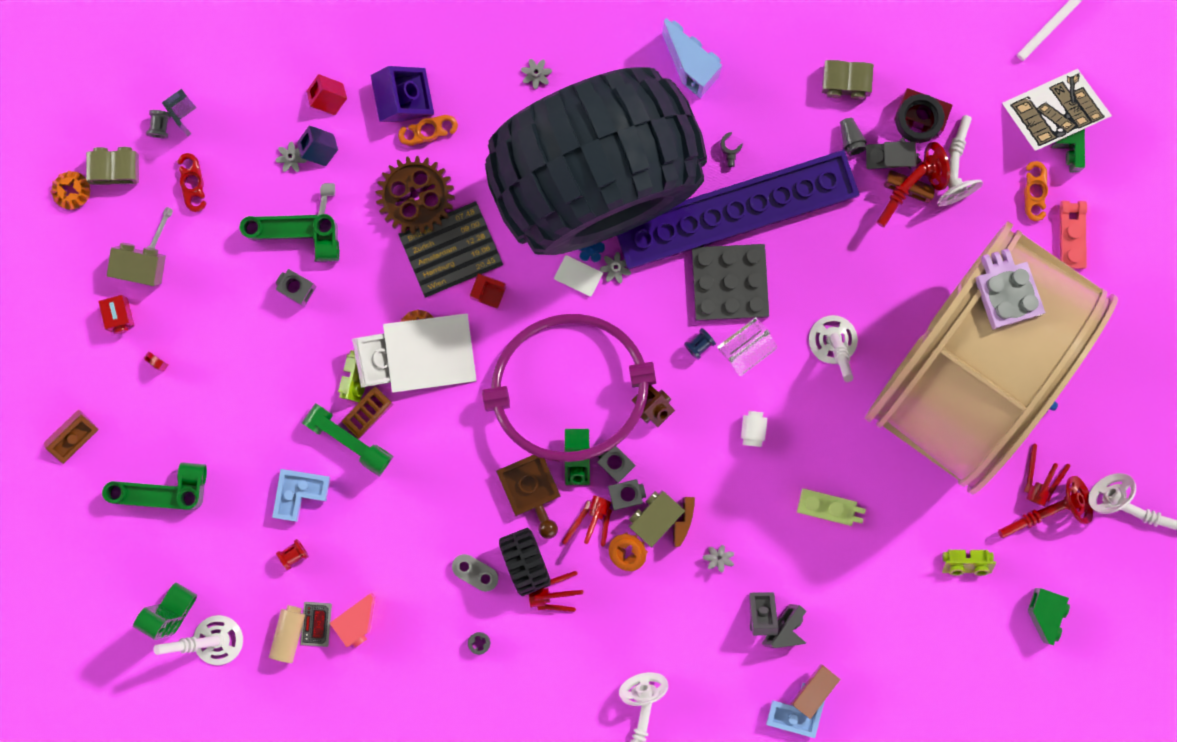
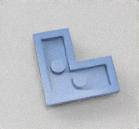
M281 469L272 518L298 522L302 498L327 501L331 477Z
M772 700L766 725L815 738L824 702L813 717L809 719L794 706Z

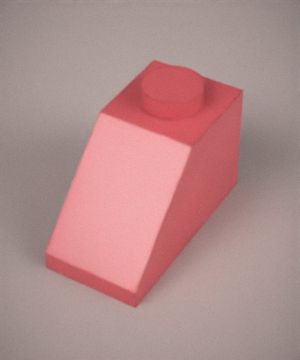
M373 593L364 597L330 622V625L346 647H350L353 644L356 648L367 640L365 635L370 632L376 598Z

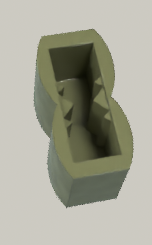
M825 60L822 93L827 94L829 98H841V95H850L851 99L865 100L872 93L874 64Z
M104 147L93 148V151L86 152V181L92 185L138 184L139 154L136 151H132L131 147H118L117 151H108V148Z

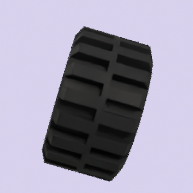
M528 527L499 538V547L513 584L521 596L550 586L551 579L534 535Z

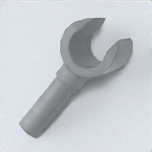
M324 183L321 185V203L318 215L325 213L327 196H335L334 183Z

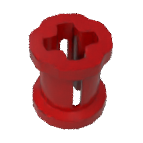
M295 539L294 544L285 550L276 552L278 559L287 571L302 558L307 559L309 557L306 549L298 539Z

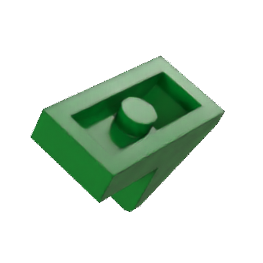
M1085 129L1056 141L1050 147L1069 149L1066 153V165H1069V172H1080L1085 168Z

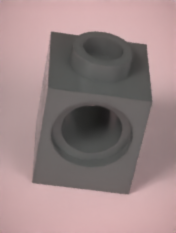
M288 269L286 273L282 272L278 277L275 290L305 307L317 286ZM293 281L300 282L299 290L295 293L289 292V284Z
M617 446L598 456L600 460L597 464L617 483H620L636 466ZM611 456H618L622 461L621 467L611 469L607 464L608 459Z
M637 479L608 486L614 511L643 504L642 498H646L643 483L638 484ZM626 487L632 488L635 492L634 499L632 501H624L621 498L622 489Z

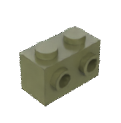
M120 243V246L111 247L107 277L150 286L162 284L166 255L158 254V249L144 247L143 250L135 249L134 244Z
M663 490L659 493L654 491L645 501L648 505L642 512L638 509L629 518L631 524L628 527L651 548L685 512Z

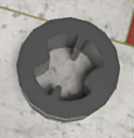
M483 632L474 633L468 640V647L474 654H484L490 648V638ZM476 636H481L480 639L484 638L486 640L483 650L473 647L472 643L476 641Z

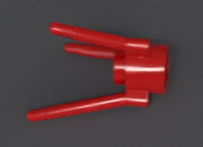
M1034 443L1032 445L1027 484L1024 492L1028 493L1027 500L1045 507L1046 502L1050 501L1052 494L1069 470L1070 464L1065 465L1051 487L1048 486L1055 474L1058 463L1053 464L1044 484L1035 482L1033 486L1037 444Z
M593 495L591 501L587 500L583 511L562 540V544L565 545L588 511H590L589 515L593 518L586 533L584 543H589L597 520H602L604 517L601 546L604 547L609 519L613 511L609 509L612 502Z
M573 571L553 578L550 585L574 577L578 572ZM543 588L529 594L530 607H537L538 610L575 612V607L546 603L551 602L550 598L582 595L584 591L571 590L550 593L549 588Z

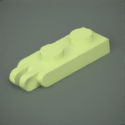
M802 488L796 513L852 526L853 522L863 524L864 519L854 515L855 512L865 514L866 509L857 507L856 501Z

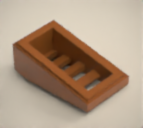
M374 386L342 420V423L360 439L394 404ZM374 397L383 404L381 408L372 401ZM367 404L376 411L374 415L365 408ZM360 411L370 419L367 423L358 415ZM353 418L363 426L361 430L351 421Z

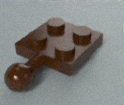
M531 455L497 470V475L515 516L534 509L540 521L538 527L539 534L545 539L555 537L558 532V526L555 521L549 519L543 504L561 497L545 459Z

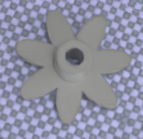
M529 59L530 68H521V71L527 74L523 79V83L526 84L532 81L534 89L538 88L539 81L545 85L549 84L545 75L551 74L552 70L548 68L543 69L545 66L544 59L537 65L533 59Z
M292 141L288 145V150L284 147H278V150L284 156H279L275 161L277 163H284L283 171L286 172L292 166L296 172H299L298 163L307 162V160L299 156V148L295 150Z
M619 252L615 254L614 260L608 256L604 257L607 265L601 267L600 271L609 272L606 277L607 282L611 281L615 276L617 282L621 284L622 274L631 275V271L624 268L626 266L625 260L620 261Z
M724 545L719 547L718 552L710 546L708 548L710 554L702 557L706 561H711L708 569L718 567L721 573L724 572V565L734 566V563L729 559L734 556V552H725Z

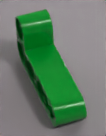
M175 582L161 604L144 607L132 627L153 640L173 636L181 626L198 595Z

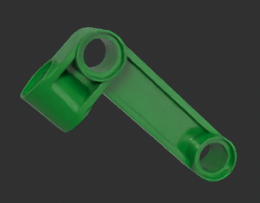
M327 214L248 216L240 222V232L249 240L313 238L315 244L314 262L339 261L338 226L336 221ZM326 220L331 221V229L328 232H321L320 224ZM253 222L257 223L258 230L256 233L248 234L247 226Z
M315 403L302 421V424L318 435L324 431L361 456L359 462L380 477L394 456L378 445L373 444L369 447L332 422L330 419L333 417V414Z
M181 462L178 468V486L111 481L103 487L102 496L104 500L112 504L196 510L203 503L207 465ZM118 486L121 489V495L115 500L111 496V491L114 487ZM192 492L195 495V502L188 506L184 498L187 493Z

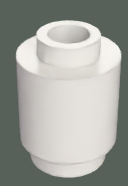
M749 411L748 416L743 415L742 445L762 447V442L766 438L768 418L763 417V412Z

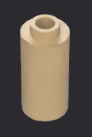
M287 605L286 609H281L269 658L293 663L305 614L301 613L302 608Z

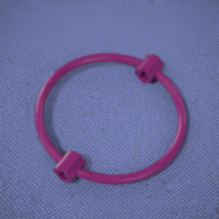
M561 314L531 324L509 342L495 366L491 388L482 390L485 411L495 412L496 418L504 432L519 447L543 459L558 462H574L599 456L622 442L634 429L643 413L648 396V385L657 384L653 361L645 363L634 342L617 326L590 315ZM569 323L594 326L618 339L628 350L634 361V365H629L632 388L638 387L637 401L634 409L622 428L611 438L597 446L573 452L552 451L539 447L521 436L505 414L504 409L510 408L507 386L501 387L505 367L515 350L525 340L543 329Z

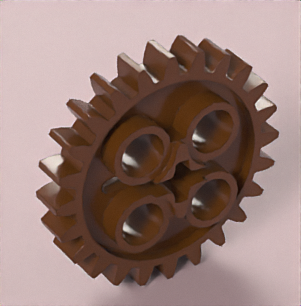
M406 156L405 164H402L398 159L397 168L391 165L388 166L391 171L390 174L382 172V176L386 179L385 182H377L382 190L375 191L377 196L382 197V199L377 200L376 204L384 206L379 212L381 215L388 214L384 219L386 223L394 220L392 224L393 229L401 225V232L403 234L408 228H410L412 235H415L416 229H420V232L424 235L425 227H428L433 232L434 223L442 226L440 218H449L445 210H453V206L448 201L455 200V196L448 193L455 189L453 185H446L451 181V177H443L446 173L445 168L437 171L438 162H434L430 166L428 157H426L423 163L420 162L419 156H416L414 162H411L410 158ZM420 174L427 176V181L422 185L415 183L416 176ZM403 185L405 186V192L399 196L393 194L394 187ZM431 185H435L434 189L425 191ZM413 191H416L419 194L418 200H415L412 197ZM429 196H436L438 198V202L434 206L426 205L425 200ZM404 201L400 206H396L397 202ZM409 206L415 207V215L412 217L404 216L405 208Z

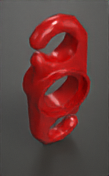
M185 153L178 158L177 163L181 165L184 160L190 159L193 165L189 169L183 166L179 167V172L181 173L180 186L184 202L190 211L200 212L207 205L206 201L203 200L198 206H193L191 203L192 198L195 196L201 199L205 198L203 192L204 180L198 158L193 154ZM190 176L198 178V185L194 189H188L185 185L186 179Z

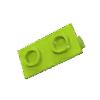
M350 350V354L346 356L343 370L349 372L350 377L342 376L338 393H340L339 398L359 403L364 394L365 387L361 388L355 352Z
M948 549L942 555L943 562H945L942 573H950L953 576L963 575L964 573L985 576L992 573L996 565L993 552L988 550H970V558H966L965 550Z

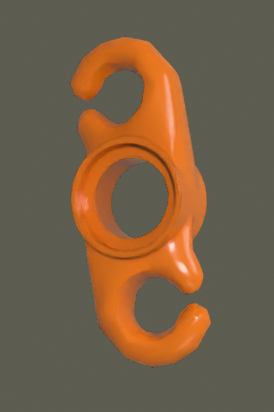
M450 115L426 118L416 125L408 126V129L414 133L413 139L407 140L404 137V133L407 130L406 127H401L398 132V138L402 144L407 146L433 142L439 136L448 135V132L442 128L444 121L451 122L452 127L449 131L451 134L457 131L458 123ZM431 124L435 127V132L432 136L426 137L422 135L421 129L424 125Z
M1032 161L1026 166V170L1030 171L1032 168L1038 167L1041 173L1037 177L1031 173L1026 174L1027 184L1024 188L1025 213L1029 219L1040 221L1044 219L1046 212L1042 211L1039 215H1034L1031 209L1035 205L1039 206L1042 210L1046 208L1045 198L1048 194L1047 169L1043 163ZM1031 185H1039L1042 188L1041 197L1036 198L1030 194Z

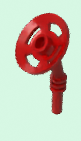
M930 142L926 146L922 164L900 186L895 187L896 190H893V195L889 197L891 200L876 222L879 226L885 228L897 207L903 204L902 200H905V196H908V190L923 175L927 176L934 189H946L950 180V165L944 148L938 142ZM930 149L934 150L933 155H929ZM933 179H936L939 184H935Z
M1071 476L1066 482V496L1063 500L1038 511L1034 509L1028 512L1027 515H1022L1021 519L999 529L998 533L1003 539L1025 527L1031 528L1037 525V523H1041L1042 519L1065 509L1071 510L1074 517L1081 524H1089L1093 519V509L1088 501L1089 490L1081 478Z

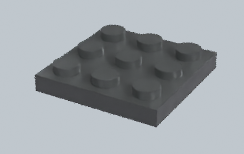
M765 244L711 246L692 249L696 321L769 317Z

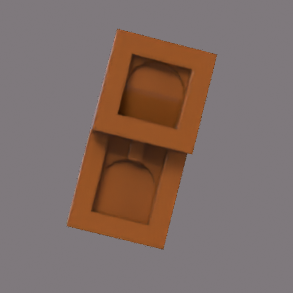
M683 497V509L685 512L683 513V522H675L673 524V547H680L689 531L694 513L695 497Z

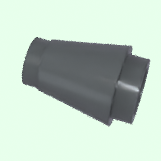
M850 117L842 120L840 126L843 149L850 156L864 152L867 141L854 118Z

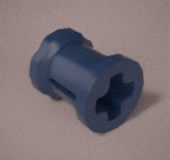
M703 328L699 330L700 333L690 342L686 341L684 343L686 349L697 360L701 358L700 355L710 346L714 347L716 345L714 339Z

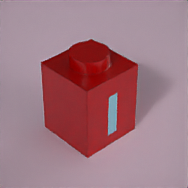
M118 295L98 301L106 330L114 332V334H121L129 331L128 327L135 326L127 297Z

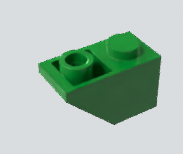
M565 429V452L581 451L590 448L589 429ZM590 459L565 462V485H590Z
M1035 588L1028 613L1043 643L1054 646L1055 641L1058 642L1062 634V628L1060 627L1062 619L1066 618L1069 613V598L1042 588Z

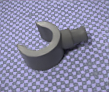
M732 132L726 133L720 143L721 150L726 154V160H728L727 167H735L736 155L743 146L742 143L734 150H730L725 146V141L729 139Z

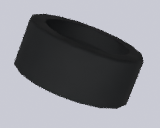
M917 94L910 96L902 103L896 113L895 123L898 132L903 138L910 142L924 143L930 141L939 133L944 124L945 115L942 106L935 98L930 95ZM924 105L933 112L934 124L927 132H914L908 127L905 118L907 111L912 106Z

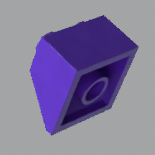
M387 66L370 75L379 122H402L434 115L426 68Z

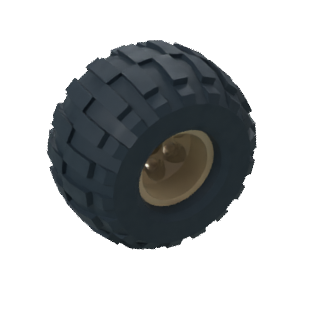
M631 67L599 74L569 85L532 103L513 115L488 140L490 154L485 159V170L489 189L503 222L518 243H528L534 254L558 255L579 250L620 235L684 202L704 182L702 167L707 163V154L699 125L688 100L671 79L662 78L655 68Z

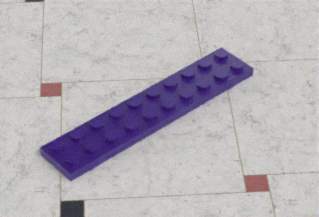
M845 150L687 199L664 214L617 235V239L627 269L630 270L690 251L697 247H703L859 197L860 194Z

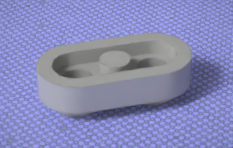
M467 554L459 555L454 559L452 570L458 578L485 592L491 591L497 586L499 578L493 568ZM462 562L469 564V569L465 572L460 569ZM484 574L490 576L488 584H484L481 581V577Z

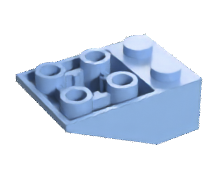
M666 18L663 24L662 35L681 82L701 99L719 78L722 68L721 60L713 52L707 53L702 48V44L698 39L693 36L688 37L683 32L684 29L679 23L674 20L671 22Z

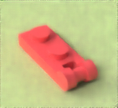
M1061 201L1059 208L1060 260L1072 269H1086L1087 202L1078 201L1077 203H1070V201ZM1069 213H1076V220L1069 219Z

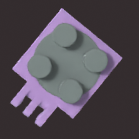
M1009 249L1001 250V255L998 251L991 254V258L988 254L981 257L986 274L977 276L975 279L977 288L981 292V299L992 330L1046 313L1028 262L1015 265Z

